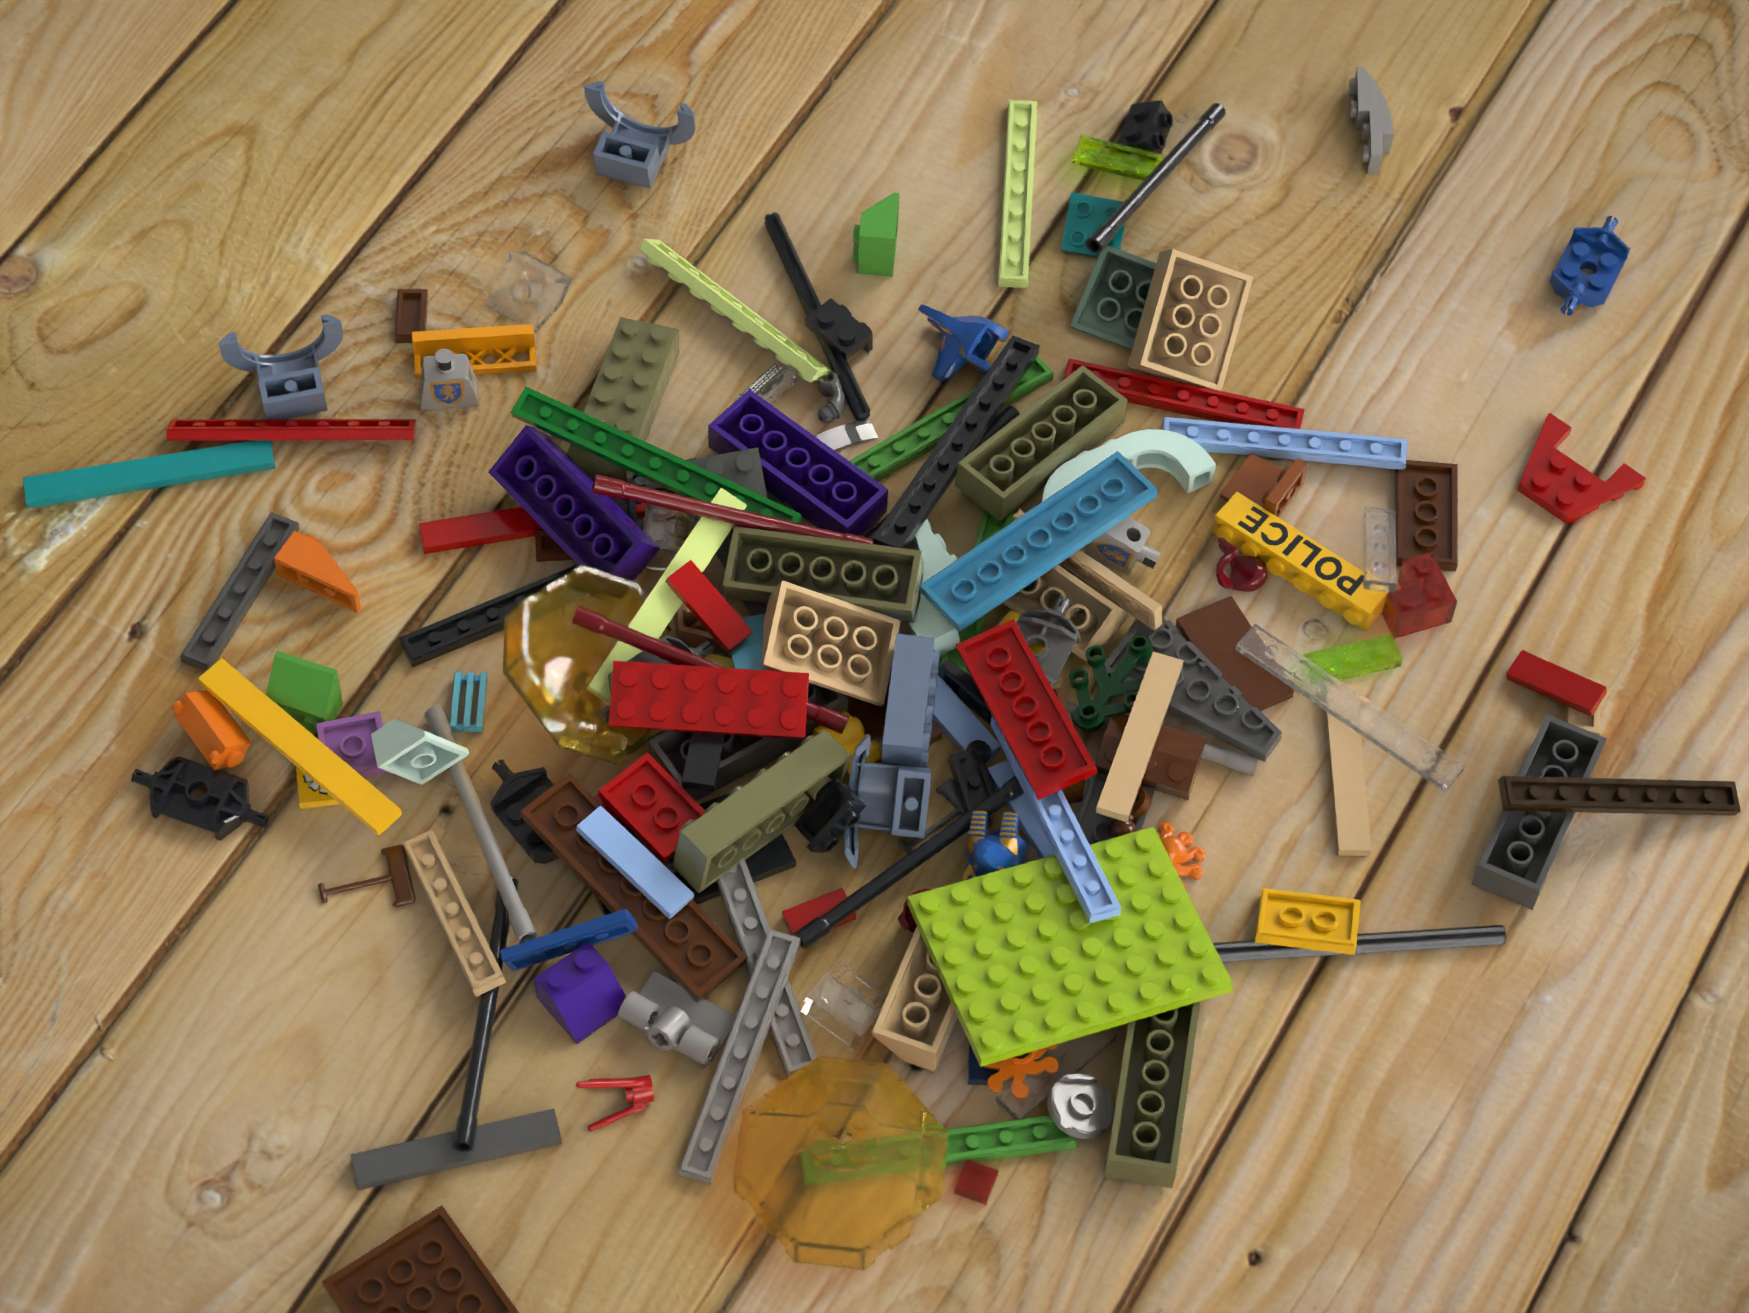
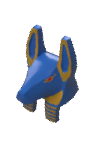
M923 304L918 308L919 312L928 317L927 321L942 332L939 354L932 373L934 378L943 382L951 380L955 373L967 363L981 374L985 375L991 366L985 360L997 341L1005 342L1009 334L1007 329L995 321L980 316L951 317Z
M973 811L968 833V863L963 875V881L1025 863L1028 843L1017 835L1018 813L1003 812L1001 829L987 835L988 813L986 811Z

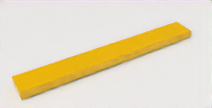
M221 658L198 678L199 684L376 835L379 836L402 815V811L397 805L224 659Z

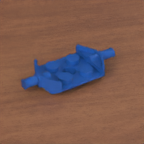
M1608 216L1602 228H1574L1572 237L1555 271H1552L1549 281L1555 293L1565 298V302L1561 307L1563 314L1568 309L1567 315H1572L1576 305L1579 306V304L1589 307L1605 304L1630 251V248L1613 233L1618 224L1617 218L1614 217L1611 223L1613 216ZM1581 269H1590L1595 274L1586 275Z

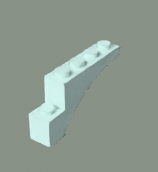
M928 519L925 520L912 539L916 549L922 551L923 555L922 583L958 559L954 554H948L945 542L940 534L934 535L930 530L931 525ZM921 593L914 623H909L910 632L914 636L935 638L934 650L940 651V656L955 649L956 644L960 643L959 633Z

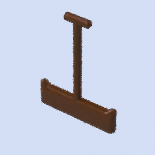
M403 845L391 846L381 850V853L387 858L390 875L325 889L324 884L320 883L318 888L321 902L326 903L328 901L326 895L392 881L396 898L393 903L394 907L415 903L416 897Z

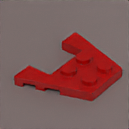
M1549 413L1517 491L1565 524H1569L1599 509V506L1607 501H1615L1622 498L1624 493L1632 489L1636 491L1642 488L1646 477L1625 463L1604 482L1556 448L1570 435L1572 427Z

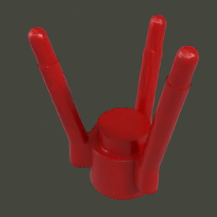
M650 1075L632 1078L589 1079L588 1081L576 1083L577 1088H623L625 1102H632L633 1104L588 1125L589 1131L606 1126L633 1113L646 1111L645 1103L654 1102L653 1085Z

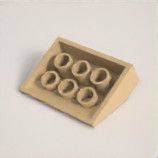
M1175 249L1159 252L1127 367L1165 379L1222 391L1253 276Z
M782 580L770 594L763 623L761 667L772 671L809 673V683L882 707L885 701L893 661L896 634H898L901 620Z

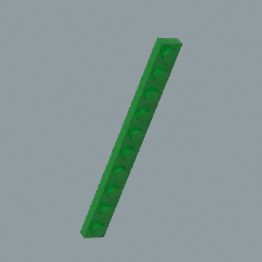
M525 386L511 410L512 417L681 496L712 502L720 488H723L747 505L744 509L745 511L800 523L802 520V515L794 510Z

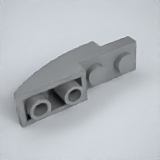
M1357 67L1355 79L1350 78L1349 96H1354V100L1350 101L1349 117L1354 118V129L1362 130L1361 139L1366 140V145H1363L1362 162H1367V174L1379 175L1383 153H1390L1394 135L1392 118L1379 86L1363 67Z

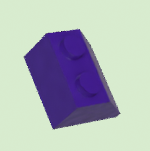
M589 941L534 978L536 998L576 1044L618 1016L619 1009L626 998L609 964Z

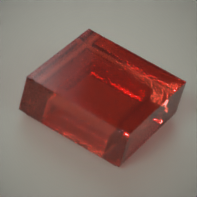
M966 1159L954 1194L987 1205L999 1170Z

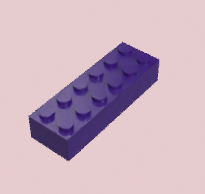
M750 389L708 425V446L718 455L758 448L766 490L783 503L784 501L787 502L794 511L800 513L802 517L817 528L861 536L887 512V488Z
M525 425L488 471L603 591L622 596L660 550L610 497L592 493L593 480L544 431Z

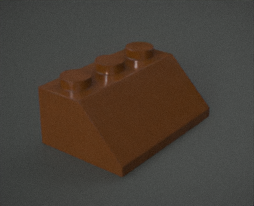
M1123 714L1111 718L1095 762L1097 771L1109 774L1129 715ZM1162 725L1141 784L1155 788L1156 791L1189 800L1207 738Z

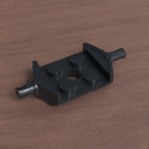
M181 756L170 759L159 772L155 771L154 775L139 769H135V773L132 774V782L149 787L150 809L154 818H158L159 813L214 832L217 840L221 841L241 826L243 822H249L265 828L269 821L268 814L251 809L248 780L218 769L213 770L212 767ZM202 787L207 789V793L202 797L195 798L190 796L191 791L196 788Z
M498 760L499 765L495 762L492 769L502 779L503 783L490 801L491 810L534 863L546 864L559 859L555 852L520 817V812L524 807L554 785L548 778L546 769L542 767L513 773L504 760Z

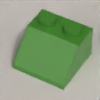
M892 193L862 212L860 225H854L852 261L858 262V274L893 277L900 193Z
M279 651L276 652L266 696L309 732H317L316 723L335 720L343 705L337 670Z

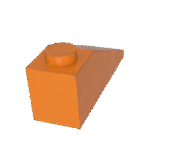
M294 530L274 557L277 575L358 613L361 606L357 589L322 543L311 535H303Z

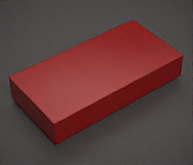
M843 888L782 911V918L790 934L794 936L796 931L816 917L822 916L847 898V895ZM854 912L834 928L856 920V913Z

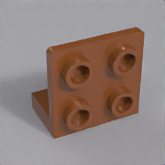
M1250 454L1221 491L1220 497L1228 502L1236 492H1239L1276 517H1279L1302 487L1308 463L1296 458L1290 467L1285 466L1281 469L1255 454Z

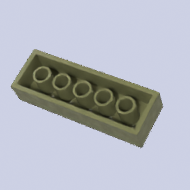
M620 317L583 413L646 442L679 355V329ZM570 444L567 454L593 481L596 474L623 481L633 477L632 472Z
M1082 365L958 462L955 486L997 520L1001 521L1043 488L1050 476L1062 464L1075 458L1083 451H1089L1123 424L1128 400Z
M734 526L723 588L727 598L768 603L770 594L783 580L901 621L914 623L924 560L920 550Z
M825 729L815 737L813 735L808 736L803 740L799 748L792 753L786 752L781 755L776 764L768 770L766 768L761 769L755 774L752 781L744 787L739 785L734 788L727 799L721 803L715 802L710 805L700 818L695 821L693 819L687 821L679 830L680 835L675 848L672 867L700 893L728 873L733 867L738 866L742 860H746L792 827L835 778H840L844 781L851 754Z
M1200 1002L1127 1024L1104 1177L1173 1188Z

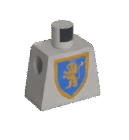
M440 349L435 353V356L423 358L419 383L421 410L479 406L477 378L467 355L453 354L449 349Z
M1128 516L1090 542L1085 554L1104 566L1129 574L1136 561L1153 569L1161 552L1145 545L1151 532L1149 528Z

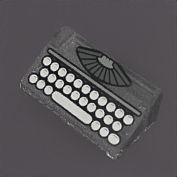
M773 363L736 397L734 402L750 389L772 405L797 382V369Z

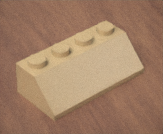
M1059 565L1002 602L1016 613L1021 614L1031 609L1053 610L1059 596H1063V600L1065 597L1068 598L1071 603L1064 617L1069 619L1080 633V643H1075L1072 652L1085 661L1087 660V649L1091 646L1104 647L1113 639L1129 616L1123 609Z
M916 927L873 1028L872 1035L901 1060L935 1072L958 1016L920 931Z

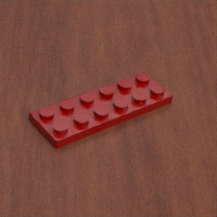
M1014 619L956 644L961 660L1037 800L1097 774L1096 765Z
M613 661L609 727L805 739L809 673Z

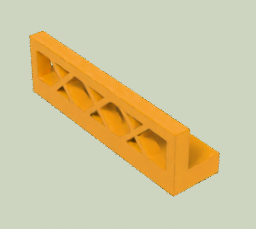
M533 324L412 332L416 379H420L421 359L426 356H435V353L440 349H449L453 354L467 355L475 375L537 371ZM529 352L530 361L516 362L512 359L516 353ZM486 355H495L500 358L494 364H486L481 360Z

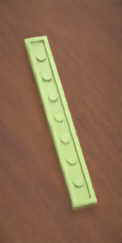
M1009 100L998 287L1028 288L1037 101Z
M720 488L711 502L744 510L747 506L723 488ZM701 517L628 627L659 639L683 603L665 582L666 579L690 560L703 573L734 524ZM618 641L586 689L610 705L611 693L608 675L613 671V661L627 662L642 652V650Z

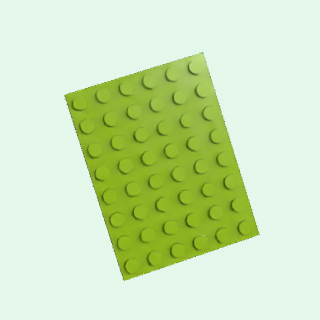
M1154 827L1090 844L1121 906L1120 915L1089 924L1055 855L908 896L907 905L980 1067L1232 992L1234 984Z

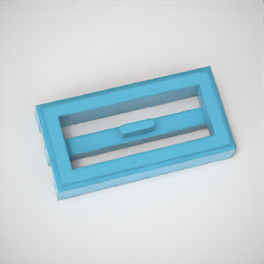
M455 671L450 720L452 732L483 733L488 682L487 672H481L480 675L468 672V675H462V671ZM462 684H467L463 724H458ZM474 684H480L476 724H470Z

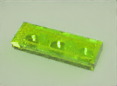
M1081 135L1073 155V164L1144 181L1160 164L1165 155Z
M1390 634L1302 655L1301 662L1311 687L1401 667L1403 659L1393 635Z

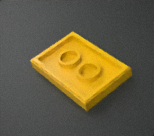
M1262 888L1255 943L1355 955L1361 900Z

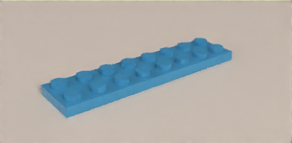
M1117 451L920 584V592L960 632L1158 496L1157 488Z

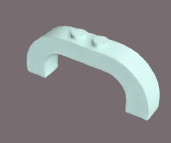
M1161 429L1140 430L1117 439H1110L1103 443L1102 446L1091 451H1083L1075 458L1062 464L1048 479L1044 488L1042 502L1117 451L1137 470L1152 467L1167 471L1177 479L1187 494L1213 482L1216 463L1204 448L1182 434Z

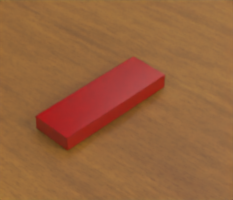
M692 560L688 561L666 579L665 582L727 654L753 633Z
M1521 650L1506 672L1507 680L1588 716L1593 715L1607 693L1606 686L1524 650Z

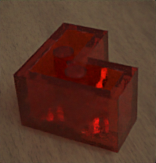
M1432 552L1403 560L1398 577L1401 589L1387 593L1382 611V616L1394 639L1452 622L1457 605V600Z

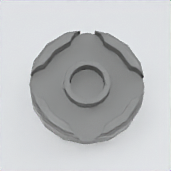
M1082 1073L1066 1074L1060 1078L1048 1094L1047 1108L1051 1119L1060 1130L1071 1137L1085 1140L1096 1138L1106 1131L1113 1120L1115 1104L1111 1093L1106 1087L1102 1088L1096 1083L1097 1079Z

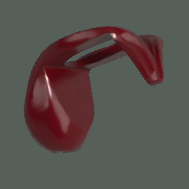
M1219 537L1218 546L1224 553L1216 566V577L1219 584L1223 588L1244 592H1252L1262 587L1268 578L1266 564L1261 559L1252 556H1236L1238 548L1228 543L1225 538ZM1228 563L1231 566L1230 578L1223 572Z

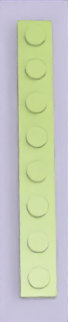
M653 239L643 240L639 249L647 255L646 259L657 267L665 268L668 271L667 275L672 280L686 284L693 296L707 300L714 312L722 316H728L733 320L732 325L742 332H749L755 337L753 341L765 349L770 348L776 353L775 358L785 365H792L796 368L798 376L808 382L819 381L821 378L824 381L827 380L828 374L832 372L828 367L663 242Z

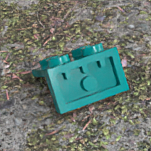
M1071 192L1061 250L1099 257L1100 253L1095 254L1088 250L1086 241L1099 226L1103 225L1124 201ZM1126 222L1114 234L1113 239L1107 245L1121 250Z

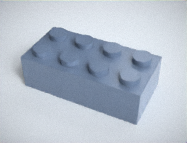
M896 634L881 763L928 767L929 742L931 741L932 717L935 707L940 651L934 650L935 638Z

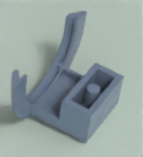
M597 81L585 85V97L589 107L602 121L613 128L611 133L603 131L594 150L593 159L596 174L651 189L669 146L682 144L693 137L696 130L694 113L687 104L680 103V110H677L678 123L671 127L645 125L627 117L610 102L606 94L604 82Z
M327 314L321 315L323 329L320 336L310 345L286 354L261 355L249 352L238 343L236 332L228 333L219 342V348L225 362L232 367L258 373V383L266 419H287L328 411L318 361L330 355L340 345L343 339L340 319Z
M866 734L854 747L848 785L866 805L860 813L858 822L851 828L844 830V853L853 868H857L859 850L858 828L891 831L892 835L925 837L932 774L930 768L866 762V757H869L871 740L869 734Z

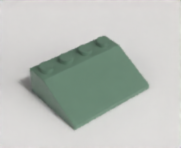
M1106 245L1098 257L1070 327L1132 350L1156 263Z

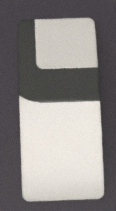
M870 420L841 425L816 436L833 450L852 443L878 438Z

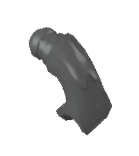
M835 372L828 374L830 381H824L822 378L819 379V391L826 397L831 396L828 404L818 411V418L821 422L828 423L831 419H839L845 403L844 393Z

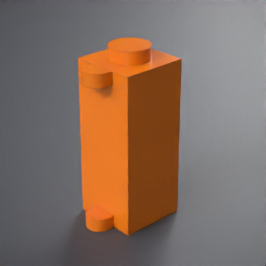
M207 690L185 693L182 700L173 703L171 708L175 712L174 717L213 770L228 767L234 768L243 762L251 741L225 706Z

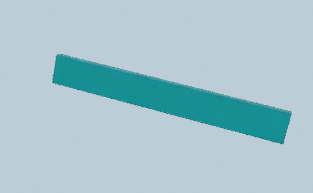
M252 440L24 477L23 483L26 505L29 509L275 469L271 440Z

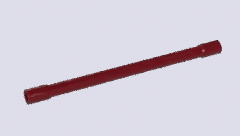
M596 474L593 481L592 493L616 499H628L752 529L873 544V539L850 533L834 532L629 484L623 480Z
M580 605L574 614L572 624L597 634L606 635L676 665L726 668L609 620L606 616ZM807 701L806 718L813 720L818 725L843 734L849 719L848 715Z

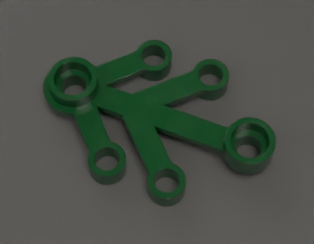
M1144 635L1132 637L1127 644L1128 653L1110 677H1108L1104 664L1106 662L1104 649L1101 646H1091L1087 649V663L1093 669L1099 689L1098 694L1093 700H1091L1087 689L1089 685L1087 671L1082 668H1076L1070 672V685L1075 689L1079 701V706L1074 710L1073 718L1075 724L1082 731L1095 732L1102 727L1106 718L1131 713L1133 705L1129 703L1135 701L1146 670L1141 673L1138 679L1123 681L1136 664H1144L1150 661L1153 645L1149 638ZM1094 655H1100L1098 658H1092ZM1076 678H1084L1081 681H1075ZM1124 696L1123 702L1106 705L1111 698Z

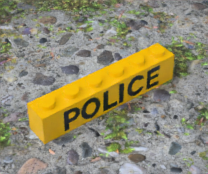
M1236 492L1215 515L1212 533L1218 538H1225L1228 543L1235 545L1245 556L1261 559L1272 574L1281 576L1292 583L1297 590L1306 592L1317 599L1322 606L1334 610L1350 624L1357 625L1366 631L1386 608L1391 591L1390 588L1239 492Z

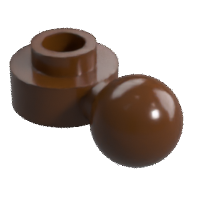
M1141 786L1135 802L1138 801V803L1132 807L1128 821L1114 819L1110 824L1109 831L1112 838L1135 832L1136 828L1133 819L1143 816L1148 811L1151 797Z

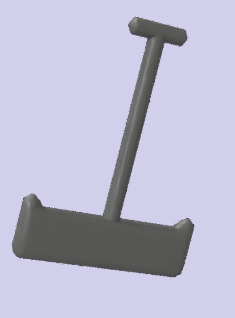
M949 779L937 787L936 793L943 794L956 809L925 830L924 838L915 837L907 844L902 839L898 840V844L907 854L912 851L911 848L957 815L965 814L954 779ZM989 817L987 829L993 825V821Z

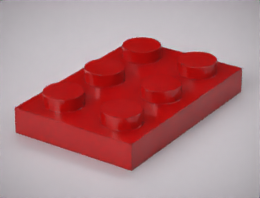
M648 752L598 790V797L664 864L675 856V848L678 844L681 827L691 819L697 820L705 812Z

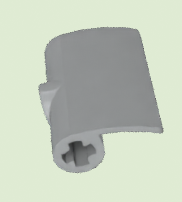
M656 971L651 974L639 994L634 991L628 994L618 1013L619 1018L647 1033L649 1041L658 1049L670 1051L673 1048L703 1066H707L723 1046L736 1017L704 998L696 1002L681 985Z

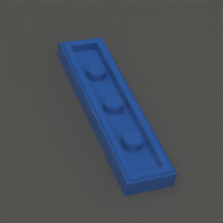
M623 909L502 949L500 952L502 961L513 971H517L571 953L588 941L593 946L636 932L638 927L636 919L627 909Z

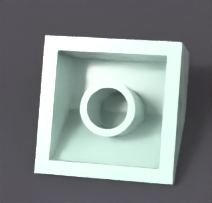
M396 719L385 723L383 727L371 734L377 767L421 785L469 755V750L463 746Z

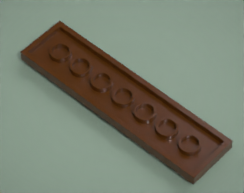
M570 772L524 807L520 812V817L612 913L623 909L629 911L636 919L638 930L631 934L688 994L698 1002L744 965L748 957L693 900L669 919L576 831L577 825L601 804Z

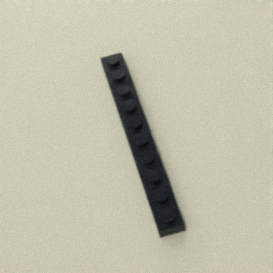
M1012 335L872 537L874 545L907 548L955 478L958 462L974 450L1039 355L1040 345Z

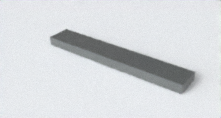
M272 512L269 514L180 656L182 663L206 672L218 661L276 568L274 557L294 530L299 531L298 522Z
M555 1109L479 1125L476 1130L473 1150L467 1152L456 1150L453 1147L455 1131L351 1154L358 1190L560 1145L562 1144Z

